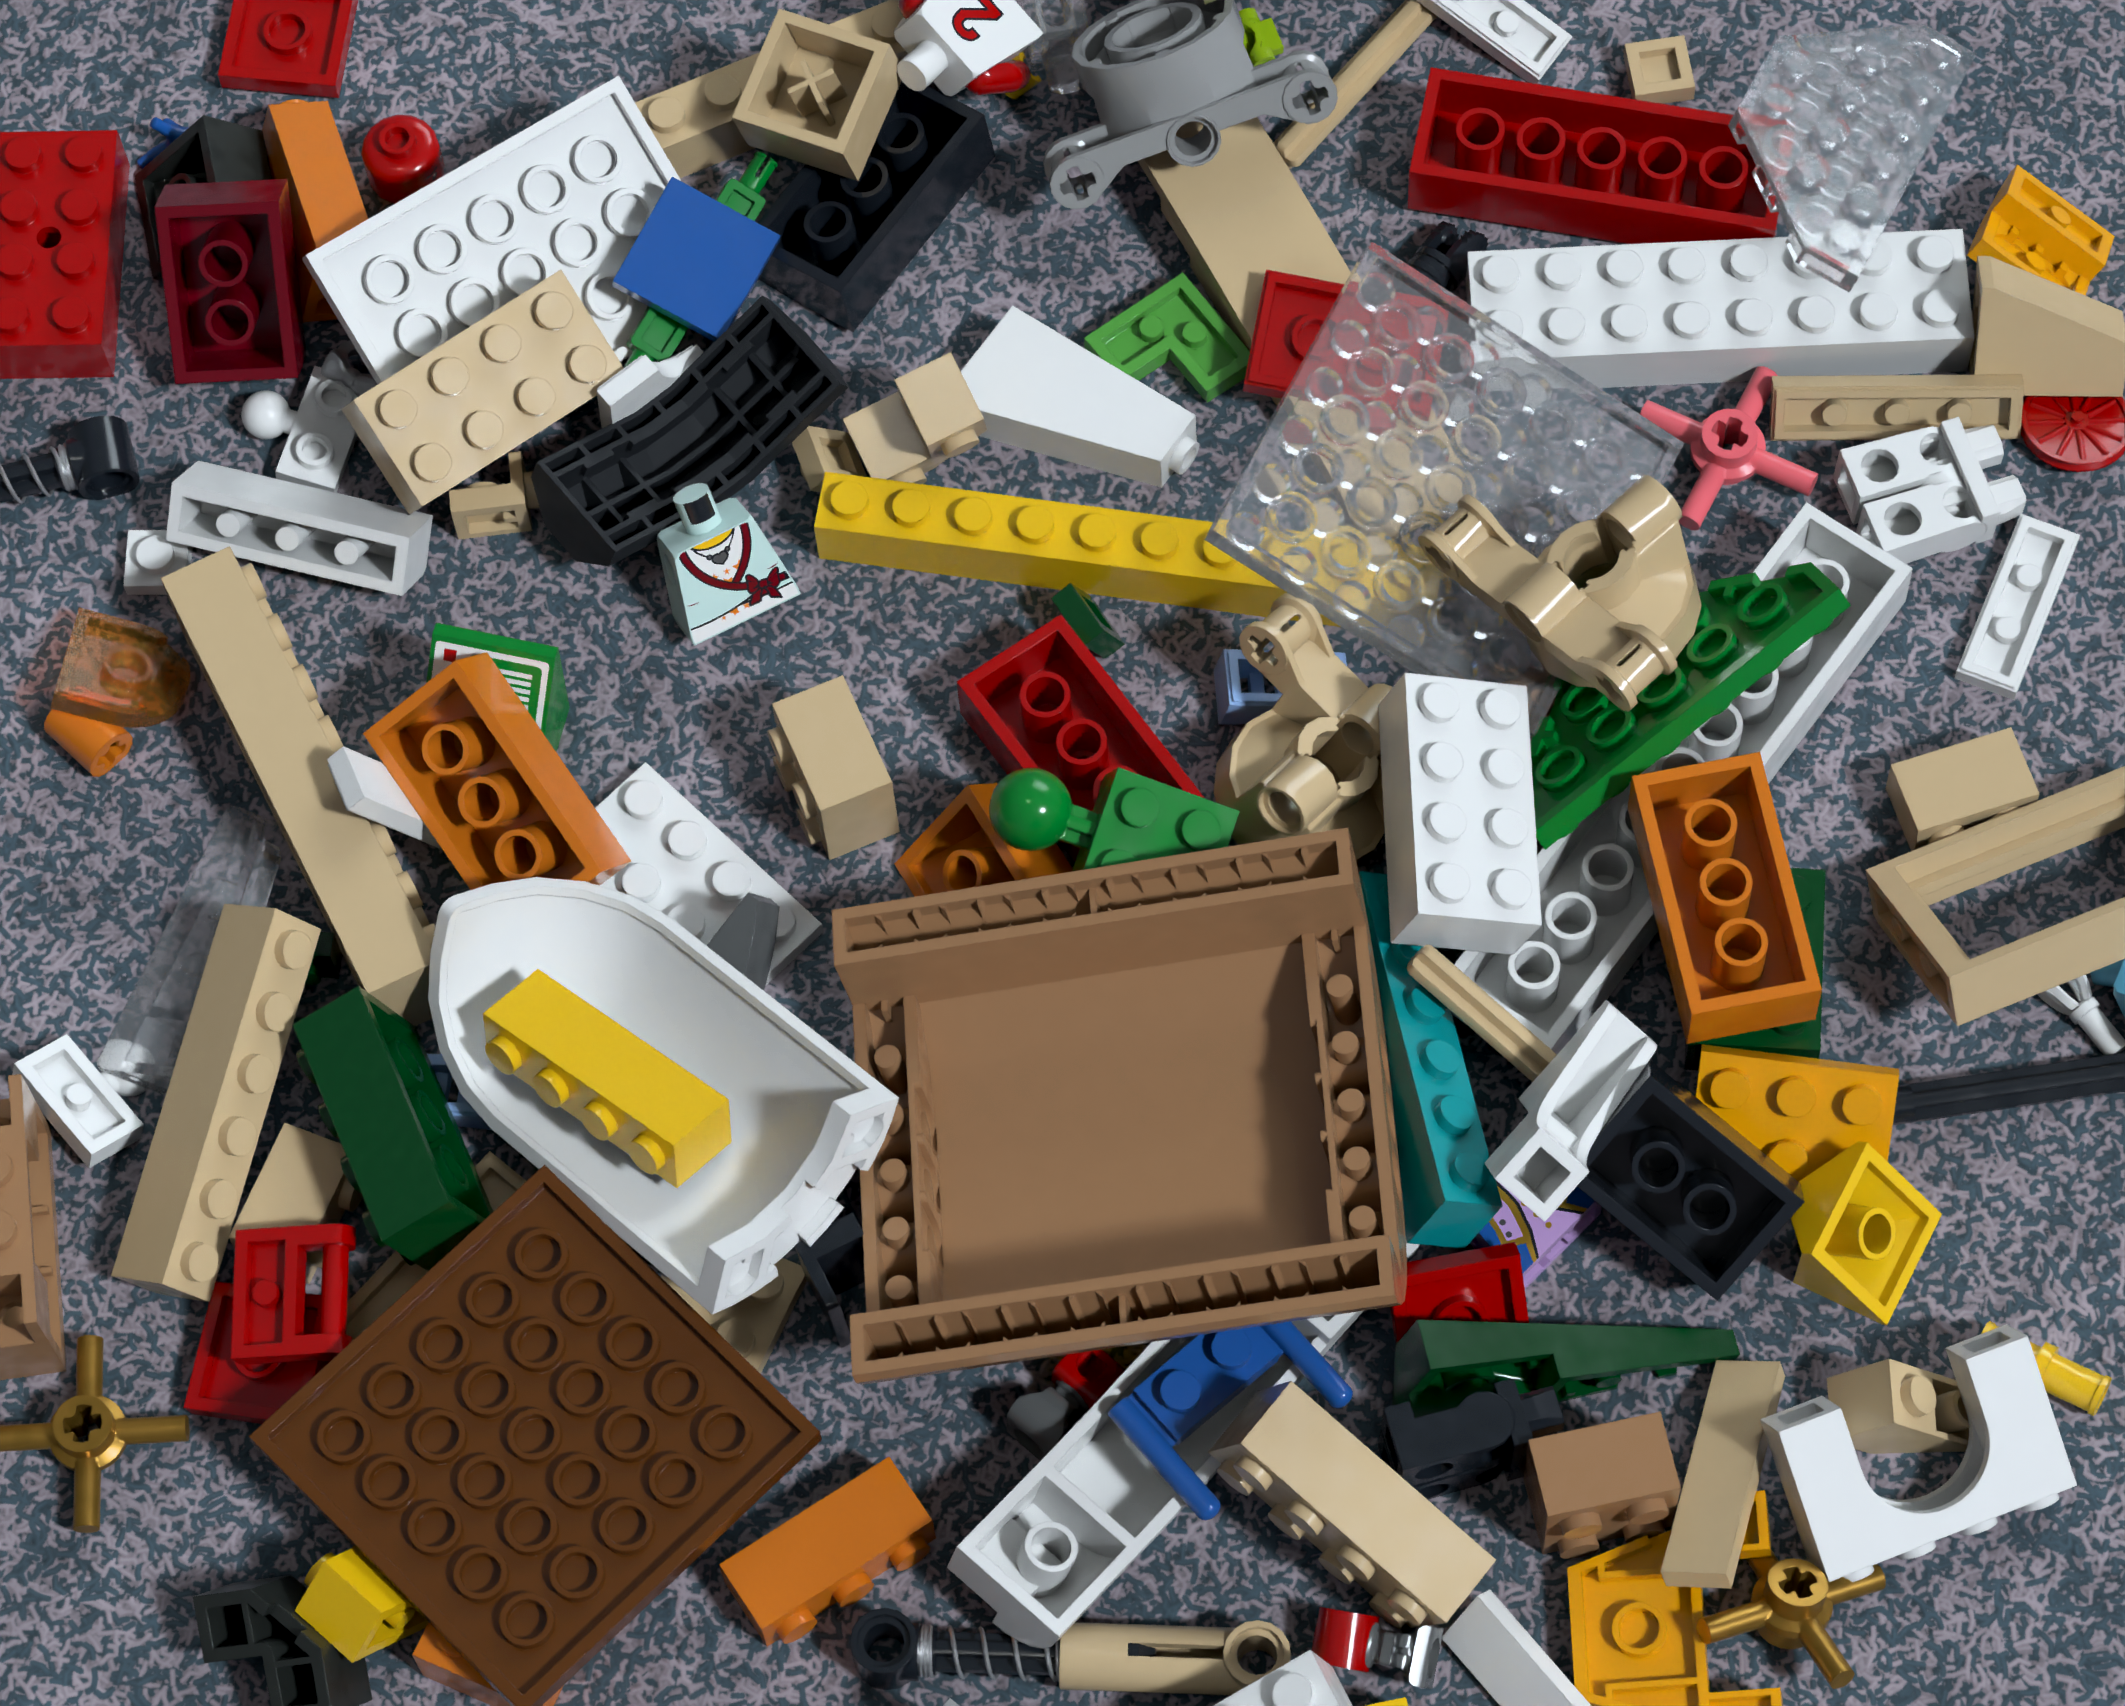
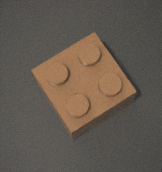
M1661 1411L1528 1440L1524 1483L1542 1554L1559 1551L1560 1557L1563 1559L1579 1558L1599 1549L1598 1542L1624 1537L1625 1542L1629 1543L1646 1535L1650 1539L1664 1533V1528L1673 1526L1681 1487Z

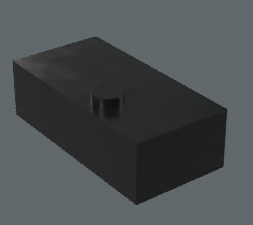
M901 81L859 181L805 164L758 221L762 226L781 235L777 247L758 279L781 294L854 332L995 157L985 115L931 86L926 87L922 91H914Z

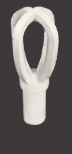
M2086 975L2067 982L2078 1002L2071 998L2060 986L2037 994L2052 1008L2065 1015H2069V1018L2075 1025L2079 1024L2103 1055L2117 1054L2125 1049V1039L2100 1010V1003L2095 997H2092L2091 987Z

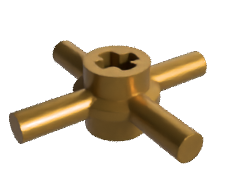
M84 1335L77 1338L76 1396L61 1404L53 1415L51 1422L0 1425V1452L51 1449L56 1459L63 1466L74 1471L73 1530L80 1533H93L100 1530L101 1470L116 1462L124 1452L126 1445L189 1441L190 1436L188 1415L126 1418L115 1402L103 1396L104 1339L96 1335ZM96 1423L99 1429L91 1430L89 1440L80 1442L77 1437L86 1435L88 1425Z
M1771 1550L1772 1557L1746 1558V1561L1759 1579L1753 1588L1750 1603L1697 1620L1698 1634L1706 1645L1757 1629L1759 1634L1768 1643L1783 1649L1805 1647L1831 1688L1839 1689L1850 1683L1855 1673L1825 1630L1832 1615L1833 1605L1883 1590L1886 1586V1579L1881 1567L1875 1564L1873 1565L1874 1572L1861 1580L1851 1582L1841 1577L1828 1582L1825 1574L1814 1564L1795 1558L1779 1561Z

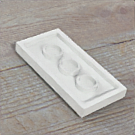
M646 762L595 808L631 859L628 865L600 886L638 898L675 920L706 946L748 892L770 898L780 906L776 943L766 985L823 933V926L820 921Z

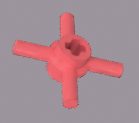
M1764 366L1756 367L1735 409L1716 411L1702 422H1698L1650 400L1645 402L1640 412L1638 423L1689 444L1692 461L1700 472L1681 509L1683 517L1678 520L1685 528L1699 530L1722 485L1737 484L1754 474H1758L1806 496L1811 494L1819 474L1765 451L1764 435L1755 423L1771 394L1772 376H1778L1773 370ZM1725 444L1733 445L1731 450L1723 448Z

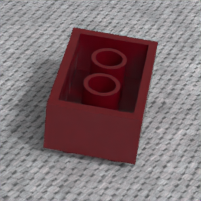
M288 179L164 185L154 208L175 384L298 378L306 357V344Z

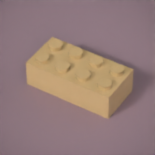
M560 269L360 395L341 410L410 515L597 396V388L624 369V367Z
M1292 1381L1257 1391L1208 1452L1221 1463L1217 1472L1226 1483L1246 1496H1249L1253 1491L1272 1508L1268 1513V1517L1280 1530L1296 1540H1300L1302 1536L1307 1538L1323 1552L1318 1558L1322 1566L1346 1584H1351L1355 1580L1373 1596L1369 1602L1370 1607L1382 1619L1396 1628L1400 1629L1404 1624L1410 1628H1415L1421 1625L1430 1626L1447 1623L1496 1561L1494 1557Z

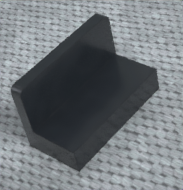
M853 1212L832 1222L811 1247L802 1240L795 1245L807 1282L841 1348L851 1344V1339L836 1295L865 1282L864 1233Z

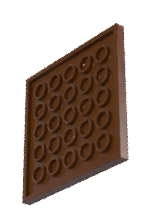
M546 1165L541 1167L249 1436L252 1444L511 1706H542L822 1440L820 1431Z

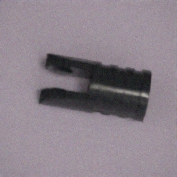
M1442 221L1417 249L1412 259L1405 264L1402 271L1396 275L1392 284H1389L1383 292L1445 303L1466 277L1468 252L1486 251L1489 245L1487 243L1489 238H1486L1485 234L1469 230V232L1465 231L1464 235H1461L1460 240H1458V228H1455L1454 224Z

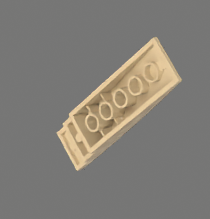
M1257 117L1220 130L1221 144L1219 151L1212 160L1204 165L1195 167L1181 165L1171 157L1168 150L1138 161L1161 198V211L1190 256L1191 269L1222 319L1249 351L1251 350L1266 269L1359 287L1335 244ZM1196 121L1187 122L1177 130L1176 136L1181 138L1193 137L1201 131L1204 124ZM1271 397L1360 541L1387 545L1457 510V502L1465 494L1477 499L1474 489L1430 410L1426 426H1420Z

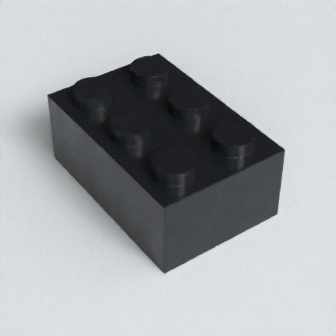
M1651 1060L1648 1061L1596 1137L1587 1157V1168L1590 1172L1577 1185L1583 1192L1717 1301L1805 1202L1800 1182Z

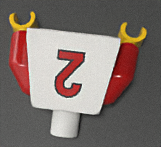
M899 0L898 8L903 18L895 28L894 35L897 42L908 54L898 63L897 72L902 82L910 89L922 91L934 82L948 96H954L967 88L975 95L1005 93L1008 97L1017 99L1042 81L1039 75L1034 76L1031 74L1029 67L1023 61L1026 56L1022 51L1037 40L1043 32L1015 0Z

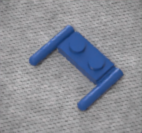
M1290 1321L1198 1335L1133 1389L1131 1395L1119 1401L1108 1412V1416L1196 1516L1201 1520H1210L1220 1511V1501L1173 1449L1175 1445L1178 1446L1272 1367L1283 1354L1288 1357L1332 1407L1342 1408L1346 1406L1352 1399L1353 1391Z

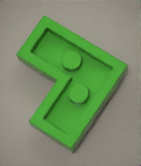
M1183 272L1084 337V347L1086 350L1138 381L1171 360L1206 403L1245 378L1250 355L1249 349Z

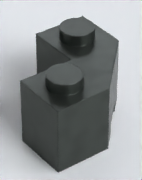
M292 1575L232 1583L193 1596L204 1663L262 1656L271 1706H358L372 1700L365 1657L351 1663L295 1612L307 1588Z

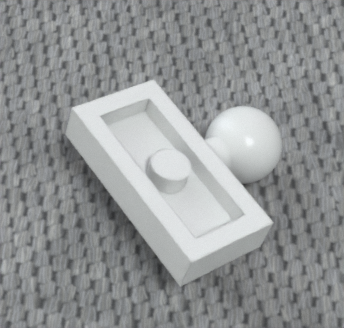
M314 366L298 411L291 410L287 401L280 394L273 391H258L249 396L242 407L241 418L244 427L251 435L267 440L276 438L282 433L289 434L275 471L276 479L337 493L358 436L341 410L357 398L354 391L346 387L341 381H335L321 374V367Z
M66 1034L14 1063L12 1075L21 1074L43 1115L88 1168L142 1138L144 1124L119 1095H139L145 1092L154 1082L156 1076L155 1062L144 1049L137 1046L118 1048L108 1057L104 1072L100 1073Z

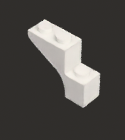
M1605 1000L1518 1098L1528 1111V1114L1485 1162L1493 1177L1545 1222L1590 1172L1587 1168V1157L1591 1146L1655 1053L1657 1044L1610 1002Z

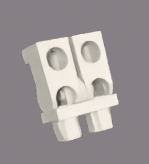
M1959 417L1942 421L1940 427L1921 428L1841 449L1833 475L1853 525L1858 524L1856 533L1905 564L1939 552L1956 551L1973 542L1977 544L1992 539L1996 526L2022 514L2026 503V495L2017 477L2011 475L1987 482L1982 469L2001 464L2004 456L2002 441L1995 426L1987 425L1964 430Z

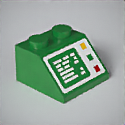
M436 623L432 633L426 683L455 660L487 652L557 752L570 708L559 647Z

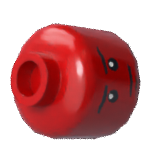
M393 115L383 118L369 129L363 139L361 156L370 186L382 199L396 204L443 177L445 164L435 131L424 120L412 115Z

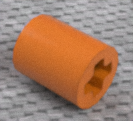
M76 690L63 697L51 709L44 722L45 732L93 777L105 775L128 754L132 746L133 737L84 690Z

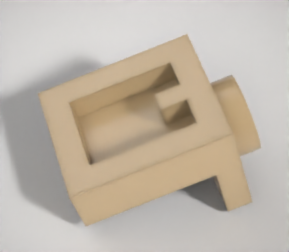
M521 451L508 453L511 483L477 482L467 486L465 489L449 490L450 510L458 540L532 531L530 509L540 507L531 479L533 471L526 472Z

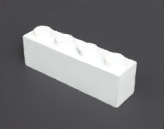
M197 461L172 482L166 541L218 552L230 546L235 557L403 596L424 575L433 515L417 511L409 515L404 508Z

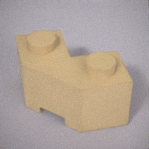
M951 352L894 379L898 392L843 418L846 429L871 478L924 484L927 481L924 473L936 468L948 458L970 450L980 442L978 436L987 430L986 424Z

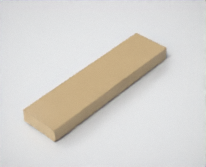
M2022 374L1772 376L1769 422L1770 440H1880L1921 428L1940 427L1942 421L1959 417L1964 430L1994 425L2000 439H2020L2024 397Z
M1716 1360L1661 1568V1574L1666 1586L1732 1589L1768 1447V1441L1760 1419L1776 1413L1785 1380V1374L1780 1361Z

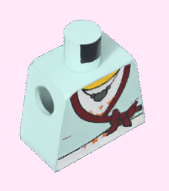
M704 483L689 485L674 495L673 501L681 521L661 530L657 535V543L673 617L694 646L801 594L795 581L758 524L737 498H728L715 504L708 485Z

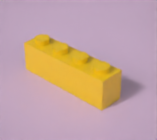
M537 969L483 1013L486 1039L485 1051L491 1063L499 1071L507 1075L514 1074L534 1088L539 1097L549 1106L554 1108L560 1106L580 1120L588 1132L601 1141L608 1140L630 1155L634 1163L648 1174L656 1173L678 1188L732 1142L728 1098L541 970Z

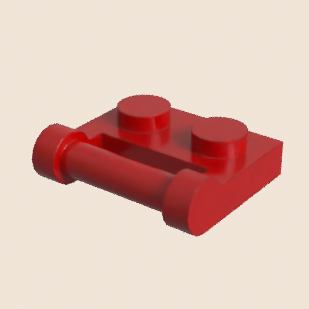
M337 1223L236 1230L231 1359L239 1365L312 1360L330 1362L353 1341V1338L346 1334L349 1252L356 1249V1227ZM309 1251H323L320 1334L304 1335L306 1256Z

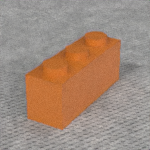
M887 1457L723 1561L719 1566L725 1584L768 1647L779 1639L784 1644L800 1639L817 1624L815 1616L838 1602L840 1607H847L856 1603L873 1589L874 1583L872 1579L894 1566L897 1571H903L914 1566L929 1553L931 1548L928 1543L935 1540L936 1535L933 1520L891 1458Z

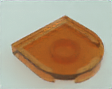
M79 607L50 709L120 727L139 728L153 726L171 718L183 705L190 683V666L184 657L181 658L167 644L168 637L162 632L147 625Z

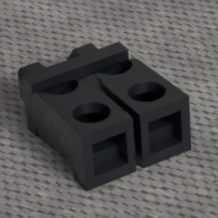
M1512 1378L1494 1383L1493 1393L1488 1391L1475 1392L1467 1396L1460 1403L1459 1407L1414 1418L1409 1401L1383 1408L1378 1449L1382 1460L1429 1500L1488 1483L1496 1479L1503 1470L1507 1481L1524 1477L1528 1440L1557 1434L1558 1431L1563 1430L1564 1418L1553 1386L1519 1395L1515 1380Z

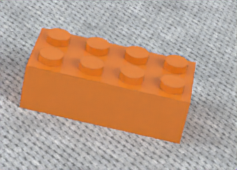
M487 652L455 660L363 733L470 890L493 883L532 877L586 881L600 886L631 862V859Z
M1760 752L1632 776L1628 811L1686 1043L1690 1044L1816 1020L1822 988Z

